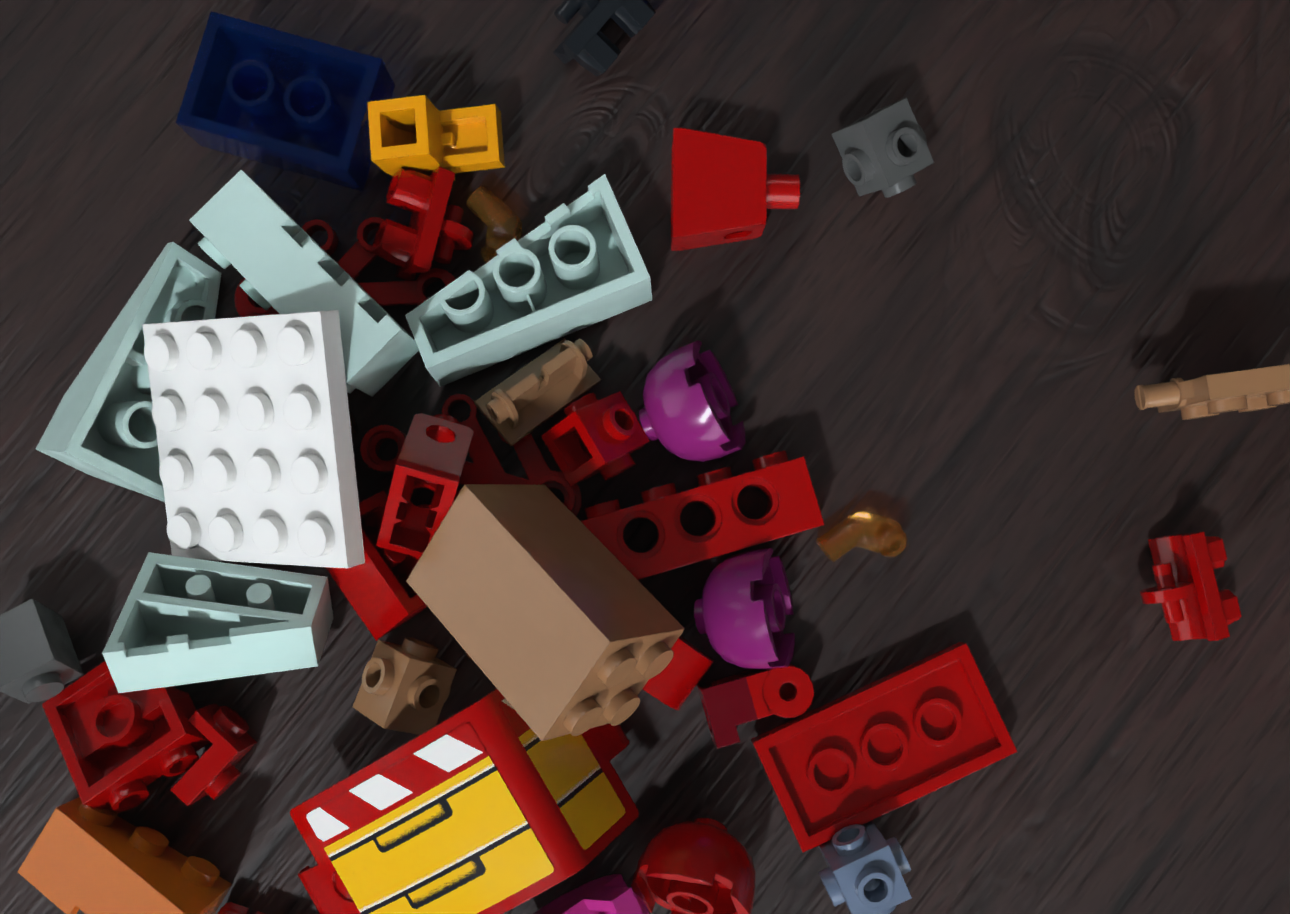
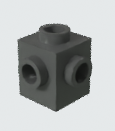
M907 98L875 110L831 134L843 159L844 173L855 186L859 197L882 190L885 198L899 194L917 184L913 174L934 163L927 146L926 135L922 127L917 123Z

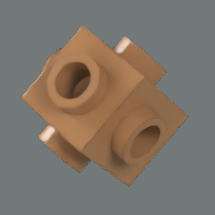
M405 637L402 645L378 640L372 658L364 668L362 684L353 708L384 729L420 735L436 725L442 707L449 696L457 669L436 658L439 649L427 642L411 637Z

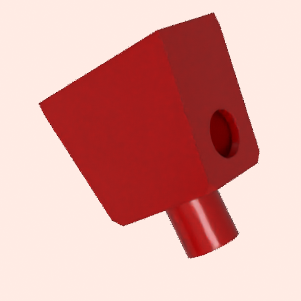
M673 128L671 146V251H682L756 239L762 236L766 226L767 209H798L800 200L799 174H767V148L764 143L686 128Z
M420 413L414 415L396 462L376 543L377 547L417 558L422 556L453 504L474 433L470 427L461 425L454 417L446 414L430 416ZM424 487L434 492L430 508H419L410 501L415 488Z

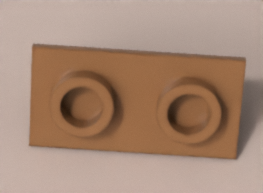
M564 338L475 400L474 404L506 442L513 446L600 383L601 379L587 364V361L593 357L589 346L582 339H578L573 343Z

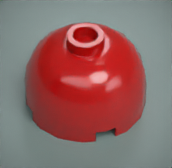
M697 818L693 822L685 821L663 828L647 844L638 861L631 887L632 891L643 900L648 911L653 913L656 902L660 906L671 910V914H751L755 897L756 872L750 854L736 837L727 832V828L722 823L709 818Z

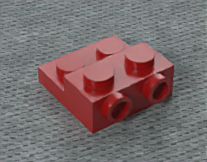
M106 661L42 704L81 802L86 806L113 810L115 812L126 811L138 806L149 796L146 786L162 775L172 777L188 771L199 760L197 751L210 743L188 720L196 711L189 693L176 689L175 686L118 693Z

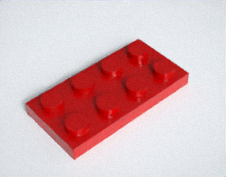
M961 641L751 739L803 853L831 840L833 835L844 827L868 823L1017 752L967 643Z

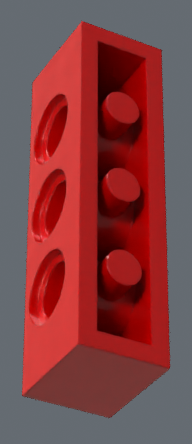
M786 450L752 460L755 471L733 477L730 467L698 475L696 477L699 487L677 493L674 483L641 492L643 503L621 509L618 499L585 508L587 520L581 521L637 580L824 525L804 456L789 461ZM747 486L761 489L767 497V510L762 517L756 520L745 517L737 505L740 491ZM692 502L706 505L713 516L710 530L701 536H693L687 533L680 522L682 509ZM634 519H647L657 529V542L647 552L639 553L632 551L624 541V529Z

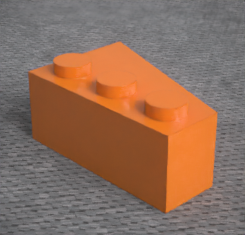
M80 797L56 807L18 870V873L65 914H77L79 909L84 914H215L232 886L230 882L219 876L220 871L211 862L200 857L184 856L169 847V840L157 830L145 826L136 827L117 816L119 812L83 805Z

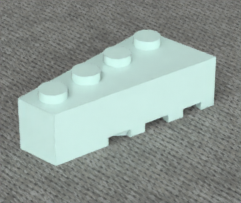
M605 174L588 185L589 191L566 206L563 203L544 216L545 222L518 241L513 238L496 250L497 256L475 272L468 270L405 315L425 367L440 387L652 301L650 275Z

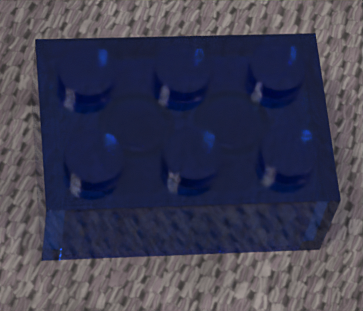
M211 11L176 124L200 146L363 191L372 163L367 102L391 99L395 84L383 60L380 58Z

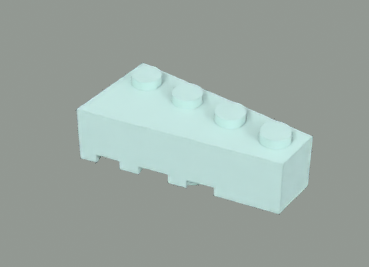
M240 170L189 219L205 236L198 242L203 251L223 269L232 264L245 278L240 287L266 311L271 306L279 314L339 310L346 385L349 394L357 388L373 397L419 351L415 340L243 170Z

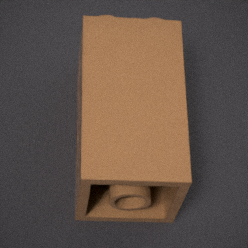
M464 484L406 580L541 741L568 734L578 736L590 728L609 723L612 726H616L628 719L640 704L638 694L649 679L662 672L672 660L674 652L671 648L685 630L546 485Z

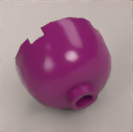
M696 340L663 357L647 374L643 390L645 407L639 410V418L644 432L651 441L659 439L669 452L682 459L704 462L721 458L742 449L746 444L743 421L732 424L730 407L737 406L738 402L728 378L710 349L699 354L702 342Z
M772 548L745 551L729 556L712 570L707 578L703 589V599H697L694 604V618L698 632L700 634H707L711 646L726 662L742 668L772 669L788 667L793 658L795 633L783 634L786 620L785 614H794L791 592L780 557H771Z

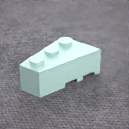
M148 552L102 652L118 693L318 667L334 618L328 577Z

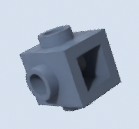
M873 821L863 825L855 824L844 827L836 832L831 840L819 845L828 867L818 873L834 907L845 902L851 914H890L897 905L912 898L902 876L910 872L911 868L895 836L885 840Z

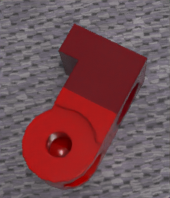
M792 664L782 668L749 669L697 684L711 738L717 749L740 742L737 725L773 714L783 718L797 717L805 713L814 697L811 679L803 670Z

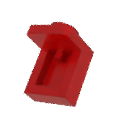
M211 704L197 709L188 719L213 745L170 789L187 806L207 795L213 800L222 795L241 774L235 765L257 743L246 733L249 730L247 722L236 711L227 706L219 707L217 704Z

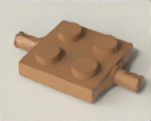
M1290 364L1212 374L1184 381L1182 378H1172L1170 382L1138 385L1135 388L1136 405L1140 410L1158 407V413L1181 410L1182 420L1216 416L1224 412L1238 410L1239 413L1290 404Z

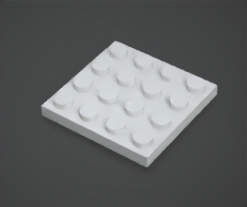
M339 310L142 324L145 342L144 356L148 365L152 397V418L156 428L160 460L159 474L163 483L167 515V535L170 541L172 556L202 560L346 569L365 563Z

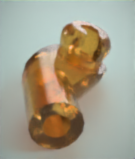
M480 186L472 193L467 200L466 207L487 225L485 247H481V256L486 264L497 256L496 250L513 238L517 241L522 238V221L487 186Z
M857 511L817 538L816 542L825 556L833 563L856 546L881 553L886 557H896L905 550L907 536L902 530V526L896 520L867 511Z

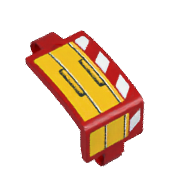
M496 688L463 710L292 808L290 811L291 818L317 862L311 868L309 865L298 873V876L320 914H503L579 872L638 818V808L610 762L630 744V741L620 724L612 726L610 723L590 728L578 736L568 734L541 741Z

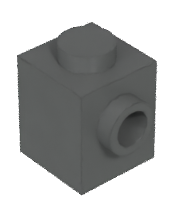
M30 599L0 615V692L27 704L41 702L56 696L63 690L65 684L84 675L61 615L34 599Z

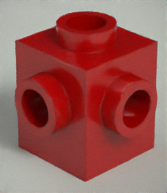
M621 391L600 400L597 399L594 393L576 400L563 410L567 417L541 436L570 487L598 473L602 475L605 481L617 476L635 464L630 454L650 441Z

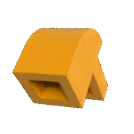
M426 95L367 102L371 161L389 175L393 176L401 168L420 172L428 176L438 167L454 173L505 168L501 111L496 104L439 111Z

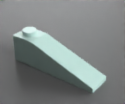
M167 243L63 396L36 450L88 475L165 502L163 483L159 474L160 460L156 428L152 418V397L148 365L144 356L145 342L142 324L215 319L222 273L176 243Z

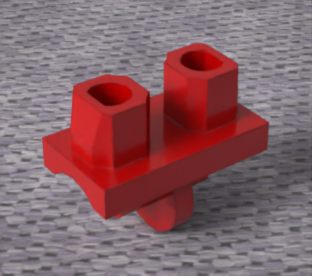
M438 167L428 176L420 172L401 168L393 175L386 197L387 203L412 212L408 227L389 219L384 220L376 233L372 253L392 264L398 265L395 277L406 281H414L417 272H428L430 270L433 256L434 260L438 263L450 264L454 250L471 249L475 235L468 227L461 224L464 210L456 205L447 206L455 177L454 172Z
M1204 531L1148 539L1154 563L1152 569L1157 586L1141 590L1140 595L1143 604L1161 603L1165 622L1169 624L1172 640L1206 639L1208 641H1218L1230 637L1228 625L1239 620L1242 615L1237 596L1229 589L1218 590L1213 569L1224 567V563L1227 560L1223 539L1205 536Z

